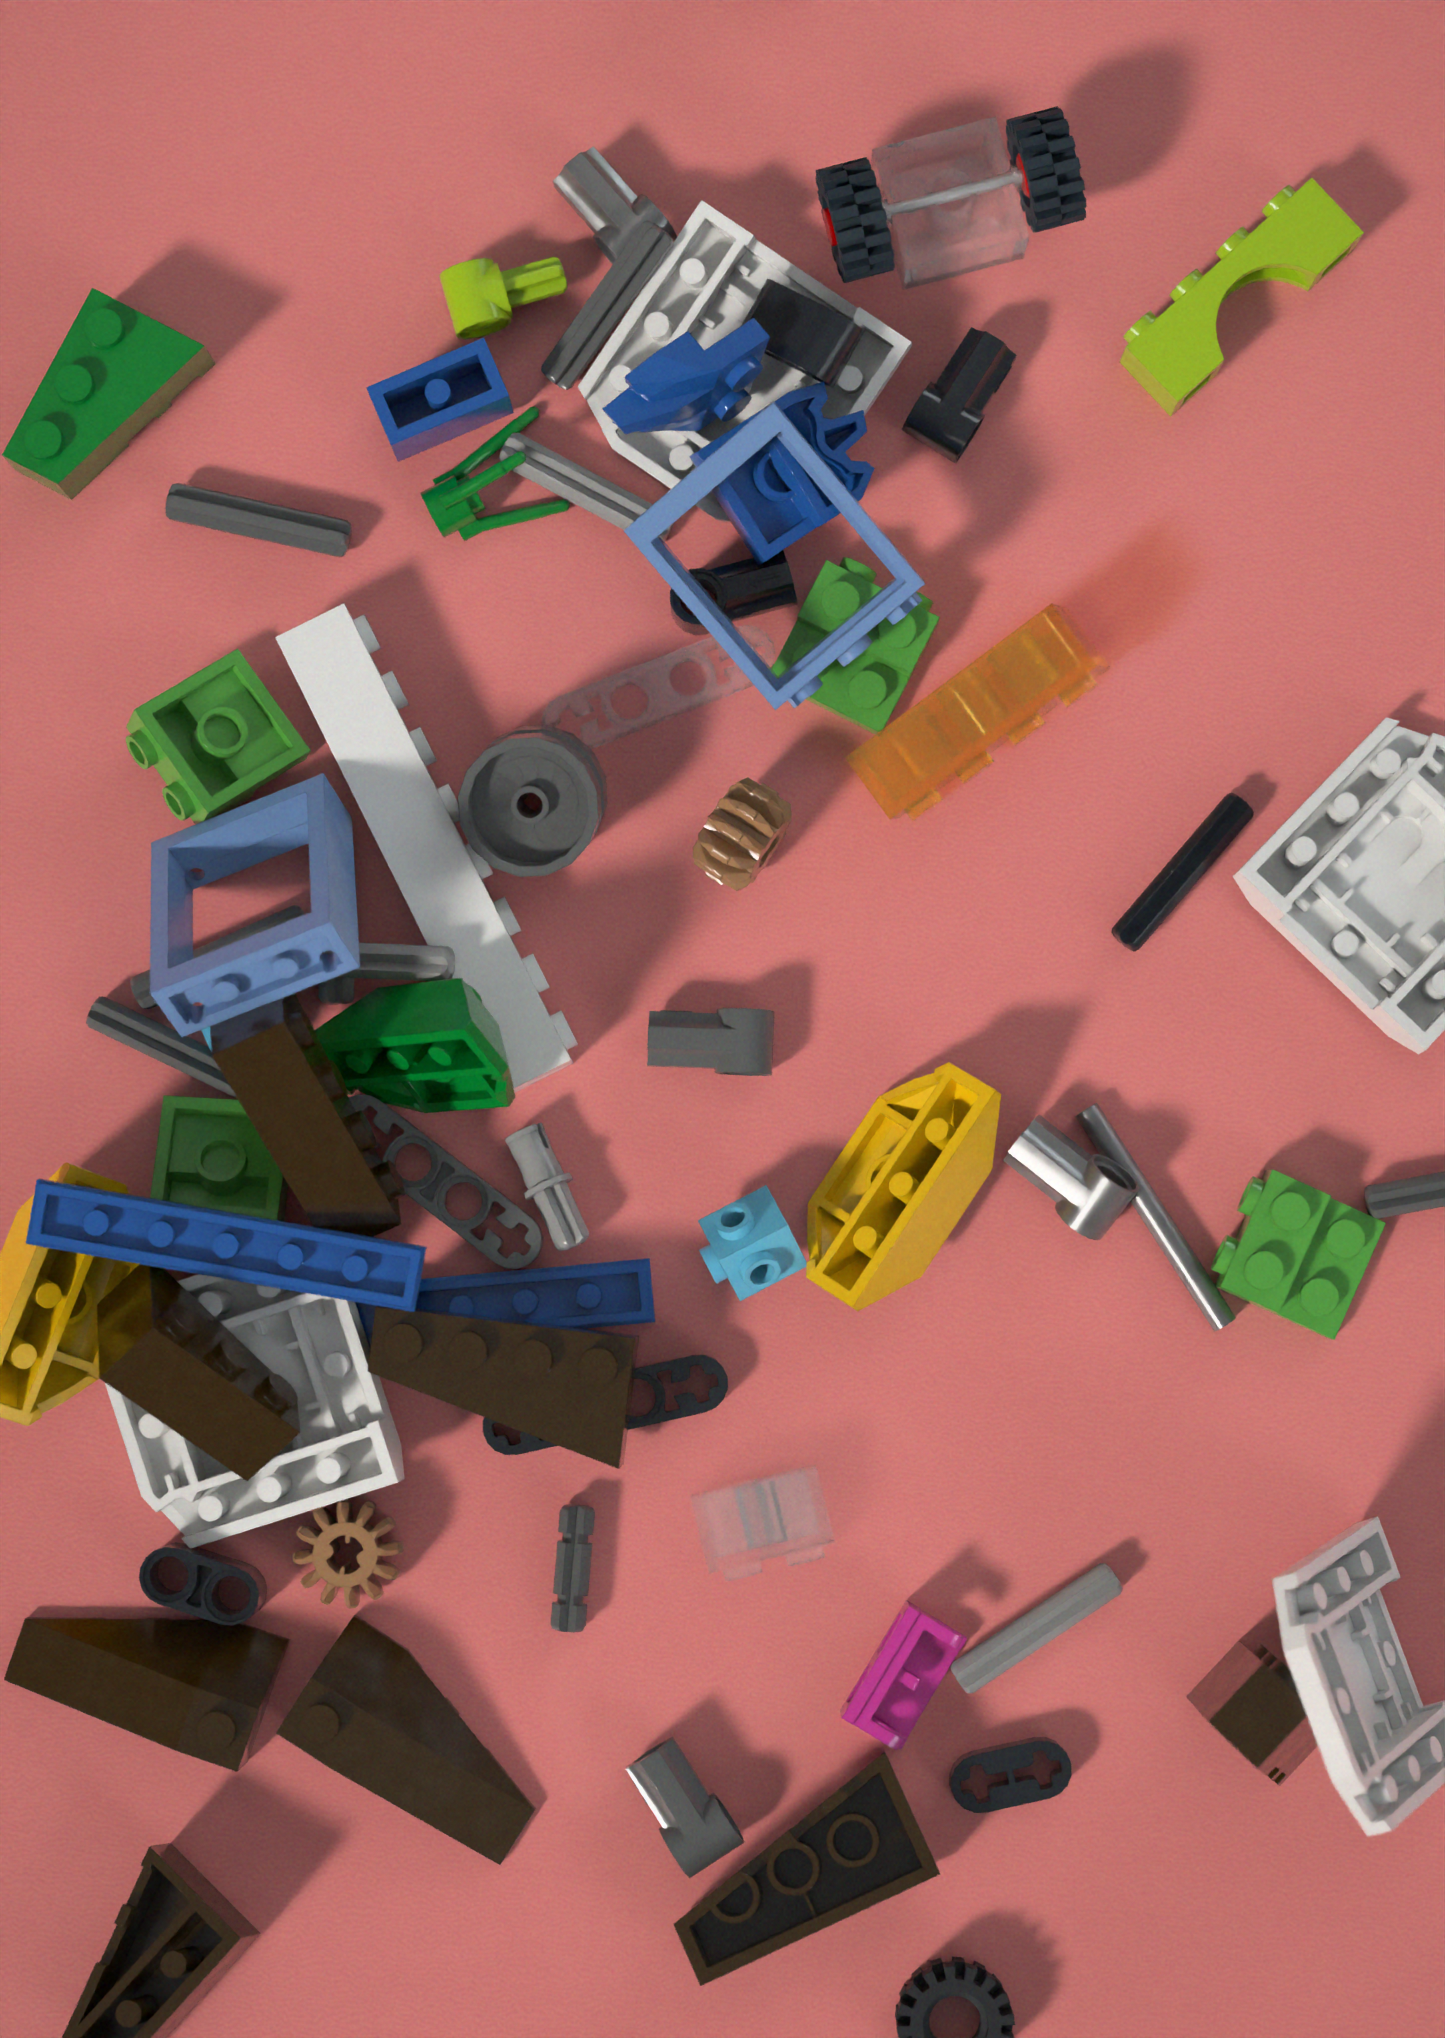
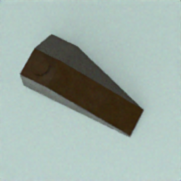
M356 1615L352 1617L276 1732V1734L330 1769L499 1865L503 1862L536 1809L489 1749L482 1745L459 1716L460 1713L449 1699L442 1695L422 1670L421 1664L409 1649Z

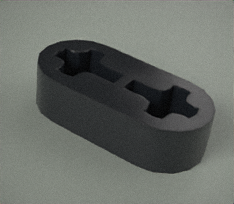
M1032 1737L970 1751L961 1755L953 1763L949 1773V1786L955 1800L964 1809L974 1813H987L1046 1800L1059 1795L1068 1786L1072 1775L1071 1762L1066 1751L1056 1741L1047 1737ZM1037 1751H1044L1049 1760H1059V1768L1050 1771V1782L1045 1785H1039L1034 1775L1015 1778L1013 1770L1032 1765L1034 1761L1033 1753ZM981 1765L985 1774L989 1775L1006 1772L1007 1780L994 1782L987 1786V1797L976 1799L972 1789L961 1790V1781L970 1778L969 1767Z

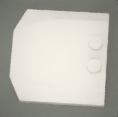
M701 200L673 242V246L653 272L578 385L580 392L589 404L612 449L670 489L696 468L689 456L788 392L820 382L764 354L761 360L763 369L754 380L749 392L752 397L751 401L743 411L727 422H722L720 418H717L699 431H655L644 433L637 431L624 434L616 424L612 423L613 421L605 414L602 408L630 387L625 382L624 376L655 352L687 331L706 350L741 327L767 278L839 313L865 330L834 388L825 385L828 399L821 409L825 418L835 419L861 410L864 411L865 416L912 347V342L861 307L857 308L759 242L753 234L703 200ZM712 491L695 504V506L717 521L731 523Z
M1386 717L1233 875V878L1249 904L1388 1037L1413 1052L1420 1054L1445 1030V736L1436 733L1427 736L1397 726L1399 721Z
M200 1274L177 1281L273 1373L286 1379L298 1396L297 1404L301 1433L248 1481L242 1479L105 1383L141 1497L156 1513L162 1511L185 1535L181 1539L190 1549L392 1485L405 1479L401 1442L378 1375L368 1372L370 1347L354 1301Z
M1379 1517L1353 1524L1273 1578L1283 1650L1331 1781L1367 1836L1392 1831L1445 1783V1700L1423 1706L1380 1588L1384 1585L1397 1581L1401 1576Z

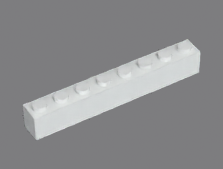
M343 603L276 636L275 638L427 945L449 946L453 949L455 969L452 979L462 978L465 983L473 987L480 995L484 1007L498 1023L509 1064L514 1093L574 1064L568 1053V1049L578 1045L574 1034L562 1011L550 1016L539 994L550 988L533 953L521 958L511 936L522 930L506 898L502 897L493 902L482 880L492 875L493 872L489 864L471 848L470 844L465 845L455 825V822L459 821V807L449 784L437 788L426 767L436 762L437 759L421 727L409 732L398 711L409 705L393 671L381 676L371 656V653L381 649L365 615L363 614L353 619Z

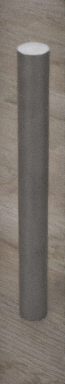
M1095 1103L1076 1115L1075 1117L1099 1154L1123 1166L1137 1181L1139 1190L1130 1202L1213 1330L1217 1331L1235 1320V1315L1099 1105Z

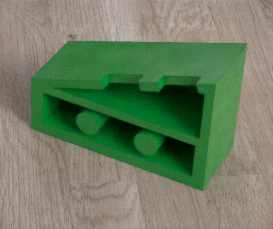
M92 288L2 456L17 472L72 500L129 446L128 442L155 416L159 418L172 406L171 401L198 375L202 377L215 363L203 344Z

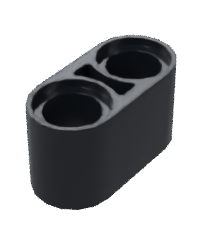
M768 278L742 323L744 325L754 318L770 336L764 354L819 382H824L825 385L834 388L865 332L863 328L839 313Z
M175 1542L154 1550L145 1558L140 1567V1585L142 1591L150 1600L159 1605L218 1624L236 1625L243 1623L258 1612L266 1600L267 1586L265 1578L256 1567L199 1547L190 1549L186 1543ZM164 1557H176L187 1567L188 1582L183 1590H170L160 1582L158 1567ZM228 1576L238 1577L246 1583L249 1588L250 1599L245 1609L232 1610L222 1603L219 1596V1585L223 1578Z

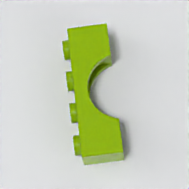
M1313 178L1309 179L1297 191L1290 185L1284 187L1262 209L1261 212L1267 217L1266 220L1251 233L1244 227L1238 229L1216 251L1215 254L1221 260L1205 275L1198 269L1192 271L1170 293L1169 296L1175 302L1158 318L1152 311L1147 312L1123 336L1129 344L1125 347L1120 363L1170 417L1217 375L1224 362L1217 339L1216 320L1218 309L1228 296L1248 284L1260 281H1281L1309 291L1354 250L1364 232Z

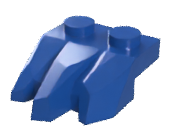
M753 318L704 350L687 331L655 352L624 376L625 382L630 387L602 409L613 421L612 423L616 424L624 434L637 431L642 433L655 431H699L717 418H720L722 422H727L743 411L751 401L752 397L749 392L754 380L763 369L761 360L770 336Z
M824 382L788 392L774 401L856 500H861L875 468L867 461H851L845 452L867 433L864 411L861 410L835 419L825 418L821 412L823 405L828 399ZM763 409L689 456L694 465L697 467ZM776 435L711 490L758 565L766 562L815 528L825 524L841 513Z

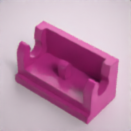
M906 1600L840 1710L841 1718L895 1750L898 1748L902 1749L908 1739L907 1737L958 1652L967 1641V1637Z

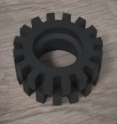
M953 1956L951 1962H942L941 1958L930 1961L931 1966L927 1969L922 1970L919 1967L914 1971L911 1982L908 1985L904 1983L899 1993L900 2001L896 2005L895 2010L898 2038H936L929 2027V2017L934 2006L940 2000L950 1996L964 1997L971 2001L978 2009L980 2023L977 2032L972 2038H1014L1012 2033V2026L1015 2025L1014 2013L1008 1995L994 1973L991 1975L986 1971L984 1965L976 1961L973 1964H969L964 1961V1957Z

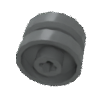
M550 725L520 726L497 737L466 771L458 795L460 826L471 848L493 868L518 877L547 876L572 864L590 844L594 835L599 830L608 804L606 776L595 753L574 734ZM526 793H534L540 797L542 804L536 810L529 808L524 803L528 797Z

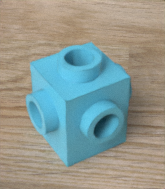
M767 1185L698 1220L710 1243L699 1249L702 1258L716 1284L728 1278L739 1301L806 1267V1260Z

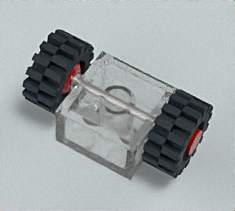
M1056 106L1007 119V148L1011 155V166H1009L995 116L872 149L871 164L867 157L816 170L817 192L822 206L823 221L828 241L832 247V255L843 283L893 271L896 264L902 290L1022 259L1024 258L1029 241V234L1022 210L1026 214V221L1031 226L1033 233L1084 220L1087 214L1085 210L1087 207L1086 198L1083 190H1085L1084 181L1080 176L1079 169H1081L1079 157H1076L1075 154L1076 145L1073 136H1070L1069 124L1067 119H1064L1062 109Z

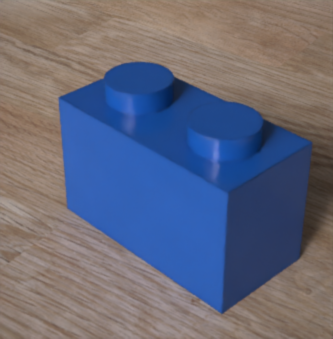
M481 338L366 387L398 462L514 413L509 394L485 338Z

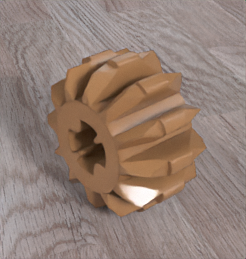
M748 777L730 786L723 798L719 799L716 808L708 816L706 824L698 833L699 839L693 846L694 864L704 870L707 877L720 885L726 884L736 891L747 887L755 881L759 872L765 869L767 862L776 852L780 841L786 835L785 830L791 822V804L779 797L777 791L764 783L760 785Z
M350 1498L337 1502L338 1521L335 1520L331 1512L324 1506L313 1510L314 1518L323 1531L312 1526H300L296 1535L301 1540L314 1545L313 1549L297 1551L292 1557L295 1564L314 1563L315 1570L309 1572L301 1579V1584L304 1588L315 1585L321 1578L327 1582L321 1593L320 1601L326 1605L332 1603L337 1596L339 1588L342 1587L344 1588V1601L347 1608H356L360 1602L359 1584L373 1600L379 1599L384 1594L382 1585L373 1573L389 1580H395L399 1576L400 1569L394 1564L382 1560L383 1556H394L404 1551V1544L401 1541L382 1542L381 1535L392 1530L396 1522L392 1517H388L373 1527L369 1522L376 1510L374 1502H365L360 1508L357 1518H353L352 1503ZM339 1536H345L346 1543L351 1542L355 1538L361 1543L364 1550L356 1556L360 1564L359 1568L351 1569L350 1561L343 1566L336 1562L333 1555L340 1550L339 1542L336 1540Z

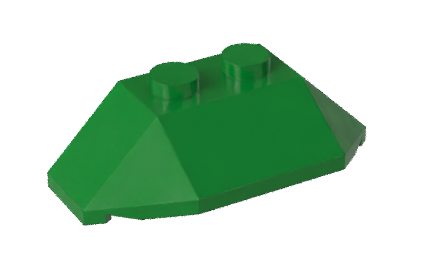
M462 978L378 987L315 1029L316 1035L329 1060H332L339 1069L350 1095H353L358 1090L386 1104L422 1113L509 1107L515 1099L511 1073L499 1025L482 1004V999L478 992L465 983Z

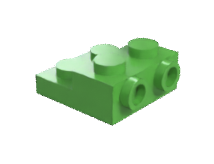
M843 557L839 566L826 560L797 615V621L772 670L779 676L882 588L873 584L877 574L869 567L851 558ZM916 591L922 599L916 607L894 625L885 617L866 633L873 641L872 644L849 664L843 667L836 659L822 670L817 676L823 682V685L806 700L880 737L938 625L940 617L929 612L933 602Z
M239 649L232 651L134 709L126 727L130 732V735L126 737V745L133 759L143 769L155 767L167 784L162 789V794L170 811L181 821L190 817L195 825L233 810L251 799L256 789L304 761L311 751Z
M164 1095L150 1198L284 1221L288 1182L239 1100Z
M1266 1170L1262 1179L1252 1176L1237 1207L1238 1212L1245 1214L1237 1236L1234 1238L1226 1235L1214 1257L1211 1270L1220 1273L1215 1286L1328 1339L1335 1340L1386 1223L1332 1199L1331 1195L1276 1170Z

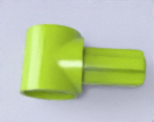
M550 257L500 272L498 263H494L492 259H473L453 265L439 275L455 333L459 339L479 338L498 332L511 323L513 318L511 308L560 295L567 291L564 269L557 257Z

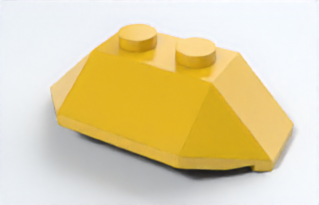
M948 1062L935 1068L932 1074L913 1079L878 1096L808 1201L807 1245L809 1261L806 1262V1278L857 1312L921 1278L992 1171L1001 1094L994 1088Z
M67 1162L48 1179L129 1194L127 1185ZM34 1194L18 1209L0 1253V1417L25 1426H30L40 1419L43 1413L64 1403L99 1379L97 1304L139 1265L137 1263L25 1244Z

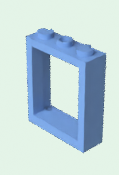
M774 401L624 530L631 541L775 710L786 701L793 708H796L823 685V682L817 676L822 670L836 659L843 667L849 664L872 644L873 641L866 633L885 617L892 625L896 624L922 601L916 593L925 584L922 577ZM775 435L895 577L779 676L659 536Z
M324 773L151 842L150 994L181 1037L360 968L352 817ZM309 843L311 912L193 959V889ZM194 868L202 869L201 872H192L191 870ZM333 951L334 953L327 955L323 954L322 952ZM199 1002L203 1005L194 1006L193 1003Z

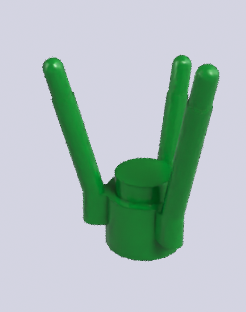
M532 406L452 470L434 478V486L421 492L425 505L444 538L459 531L463 540L466 541L484 531L547 517L548 515L565 512L570 508L569 501L561 499L477 518L475 515L486 509L478 491L523 464L527 457L524 452L518 451L473 478H470L468 474L502 448L512 433H520L540 414L537 407Z

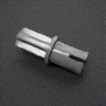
M533 1124L508 1136L505 1139L506 1144L509 1146L528 1188L524 1193L527 1200H535L555 1247L559 1251H564L584 1243L589 1237V1231L567 1183L573 1180L570 1173L563 1172L552 1150L543 1124Z

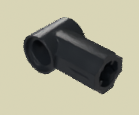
M971 327L935 384L930 382L909 413L902 431L956 464L979 429L985 417L982 412L1011 370L1017 355L1003 341L992 334Z
M784 550L759 565L754 558H749L709 570L703 568L689 569V572L700 585L714 595L717 605L732 622L795 606L798 603ZM671 588V615L676 625L684 632L693 635H706L710 633L696 616L688 614L680 604L682 599Z

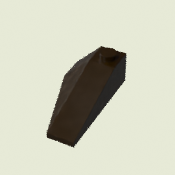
M27 1617L23 1622L4 1680L175 1751L238 1772L248 1762L290 1639L244 1623L223 1625L199 1619Z

